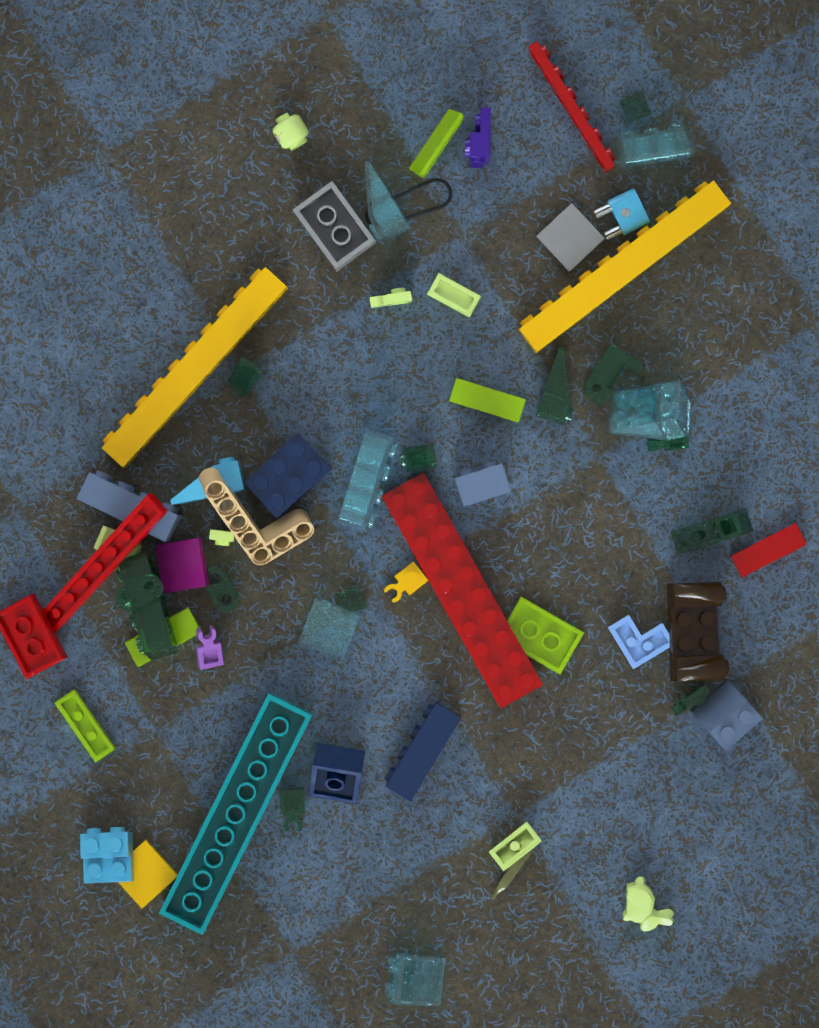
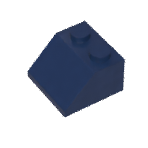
M317 743L309 796L357 804L365 751Z

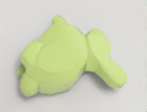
M639 876L634 882L627 883L623 920L640 923V929L644 932L656 928L658 924L669 926L673 924L672 917L674 913L672 910L656 911L654 909L655 896L651 888L645 884L646 880L644 877Z

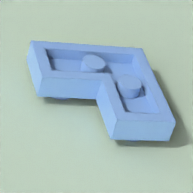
M627 615L608 627L632 669H635L670 647L669 633L663 623L641 635L631 617Z

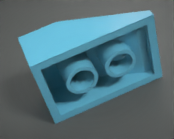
M228 457L219 459V464L211 467L216 468L222 474L234 493L247 490L244 483L245 478L241 461H235V458ZM199 477L170 500L171 505L207 499Z

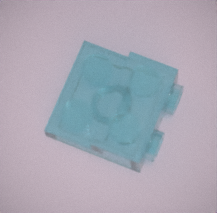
M393 952V958L388 960V972L391 973V979L385 985V995L389 997L388 1001L395 1005L440 1006L446 958L443 956L419 955L417 953Z

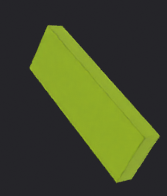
M458 378L455 380L449 402L519 423L526 399Z
M76 689L55 702V705L95 763L116 749Z

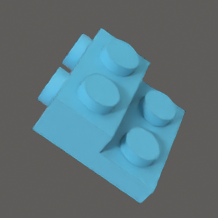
M112 827L108 833H101V828L86 829L87 834H80V856L83 859L84 884L134 881L133 832H125V827Z

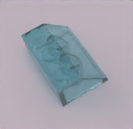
M682 124L670 125L668 130L659 131L658 127L648 128L644 130L643 134L634 135V131L620 133V137L615 139L619 170L691 159L696 152L689 126L683 127Z

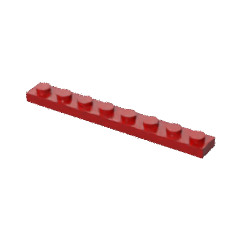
M153 493L145 496L44 608L43 611L55 634L61 630L168 512Z

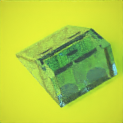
M676 380L612 393L610 434L661 440L689 436L690 396L682 381Z

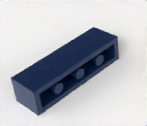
M437 701L434 706L431 704L427 706L422 715L426 719L421 727L419 725L415 726L409 736L413 739L409 747L403 746L397 756L400 762L396 768L391 766L384 778L388 781L385 787L410 802L461 719L460 715Z

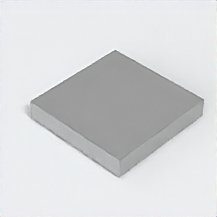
M572 203L536 236L568 272L605 239Z

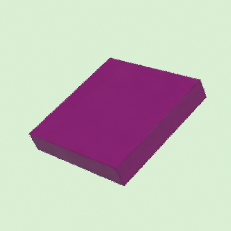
M202 537L155 545L163 593L210 586Z

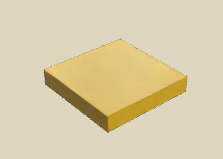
M146 839L133 851L134 881L118 883L143 909L177 878L178 874Z

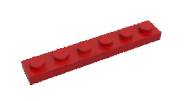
M537 41L528 47L530 55L604 172L607 173L615 166L613 162L616 160L615 156L609 148L605 149L600 142L603 140L600 132L596 127L591 128L587 121L590 117L584 107L579 108L574 101L577 97L570 86L566 88L561 79L564 76L557 65L552 66L549 61L551 55L544 45L540 46Z

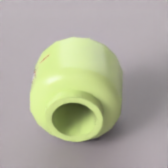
M285 113L275 120L277 125L273 128V134L282 148H290L292 151L307 142L306 137L309 131L299 115L289 116L288 113Z

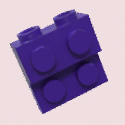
M480 108V114H475V132H470V139H465V157H470L471 168H483L484 164H489L490 108Z

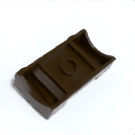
M721 582L667 583L670 681L722 680L729 673L728 660H725L723 655H719L717 606H722L723 601L727 597L726 588L722 586Z

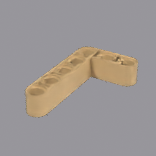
M216 468L204 469L199 475V481L206 497L254 564L265 565L313 535V524L307 512L303 509H295L260 530Z

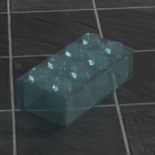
M369 429L365 430L337 523L367 532L368 527L373 528L377 514L373 513L375 504L380 505L384 493L383 490H380L382 480L387 482L391 467L387 466L389 457H395L398 444L394 443L395 437Z

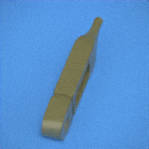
M535 847L506 870L500 878L493 895L490 897L492 900L511 883Z

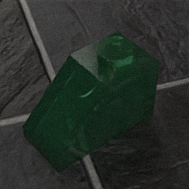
M241 356L228 380V383L232 385L230 390L241 397L244 394L250 396L265 374V371Z
M433 444L404 448V453L400 454L401 468H406L407 473L435 470Z

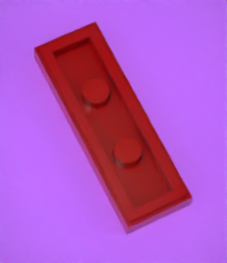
M794 523L730 557L742 578L807 544L797 524Z

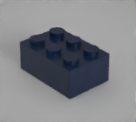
M297 433L244 483L278 519L332 469L306 440Z

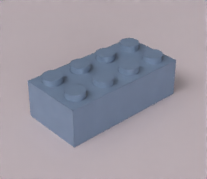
M98 470L96 473L89 472L76 499L121 521H124L145 496L148 495L146 492H141L140 495L135 493V487L123 481H119L118 484L112 482L113 476ZM163 502L162 505L168 512L148 534L164 542H170L182 515L177 513L179 508Z

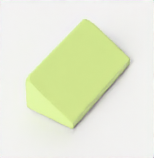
M526 822L490 850L489 853L501 869L505 871L542 842L532 826Z

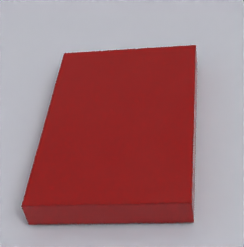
M35 593L0 611V631L26 680L68 658Z

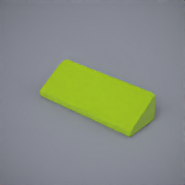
M451 109L446 112L409 167L412 172L421 178L426 177L463 122L464 116L462 113Z
M189 607L127 640L125 645L137 667H140L196 636V629L200 628V625Z

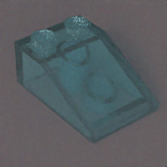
M368 160L364 162L368 215L372 222L369 228L379 241L383 239L386 243H389L412 227L379 173Z

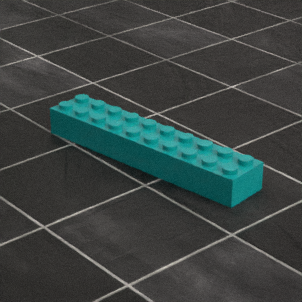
M272 692L268 693L159 914L201 935L204 934L313 715L312 712Z

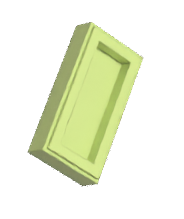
M438 273L427 293L428 296L469 318L481 298L477 293Z

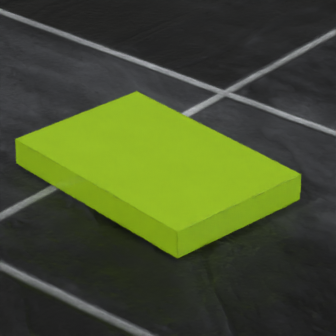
M520 597L507 620L525 654L560 675L584 634L581 630L523 597Z

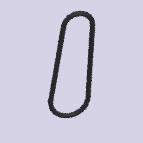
M431 179L371 205L366 210L365 219L370 226L378 228L440 210L450 203L452 189L442 179ZM440 182L448 189V199L441 206L381 224H373L369 220V212L374 207L430 183Z

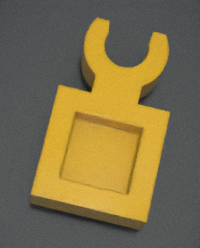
M413 561L394 576L398 583L389 584L385 587L384 591L385 593L390 589L397 591V596L392 599L394 603L401 598L404 590L411 595L425 584L428 579Z

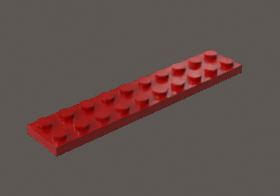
M424 472L382 495L385 504L500 709L542 686L541 680Z

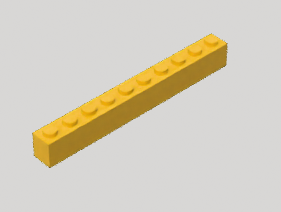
M713 180L709 184L704 181L694 189L696 192L694 196L690 199L685 196L675 204L677 209L670 214L668 211L662 213L655 219L657 221L656 225L652 228H649L648 225L636 233L638 238L630 243L627 240L617 248L618 254L612 258L608 255L598 262L599 268L593 273L588 270L578 278L580 283L573 288L571 285H568L558 294L561 297L554 303L550 299L539 308L541 312L537 316L533 317L530 314L520 322L522 327L518 331L534 352L538 353L729 207L731 202Z
M266 267L262 271L258 268L249 278L252 282L246 289L242 286L234 294L233 298L236 300L230 306L226 304L217 313L219 317L213 325L208 323L201 331L203 336L196 343L193 340L184 350L186 355L181 360L176 359L169 366V374L164 379L162 377L158 378L152 385L154 390L148 397L143 395L135 404L137 409L132 414L127 413L120 420L119 424L121 427L115 433L111 431L103 439L102 442L105 444L102 446V449L123 468H126L288 289Z

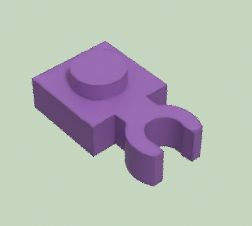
M209 625L210 632L208 635H203L200 628L196 629V635L202 642L195 644L200 670L224 665L221 643L219 639L215 640L216 631L212 625Z

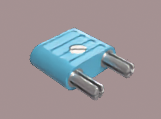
M634 188L607 200L608 204L594 210L597 218L612 212L618 226L604 232L605 236L615 232L607 236V240L621 233L624 236L650 223Z

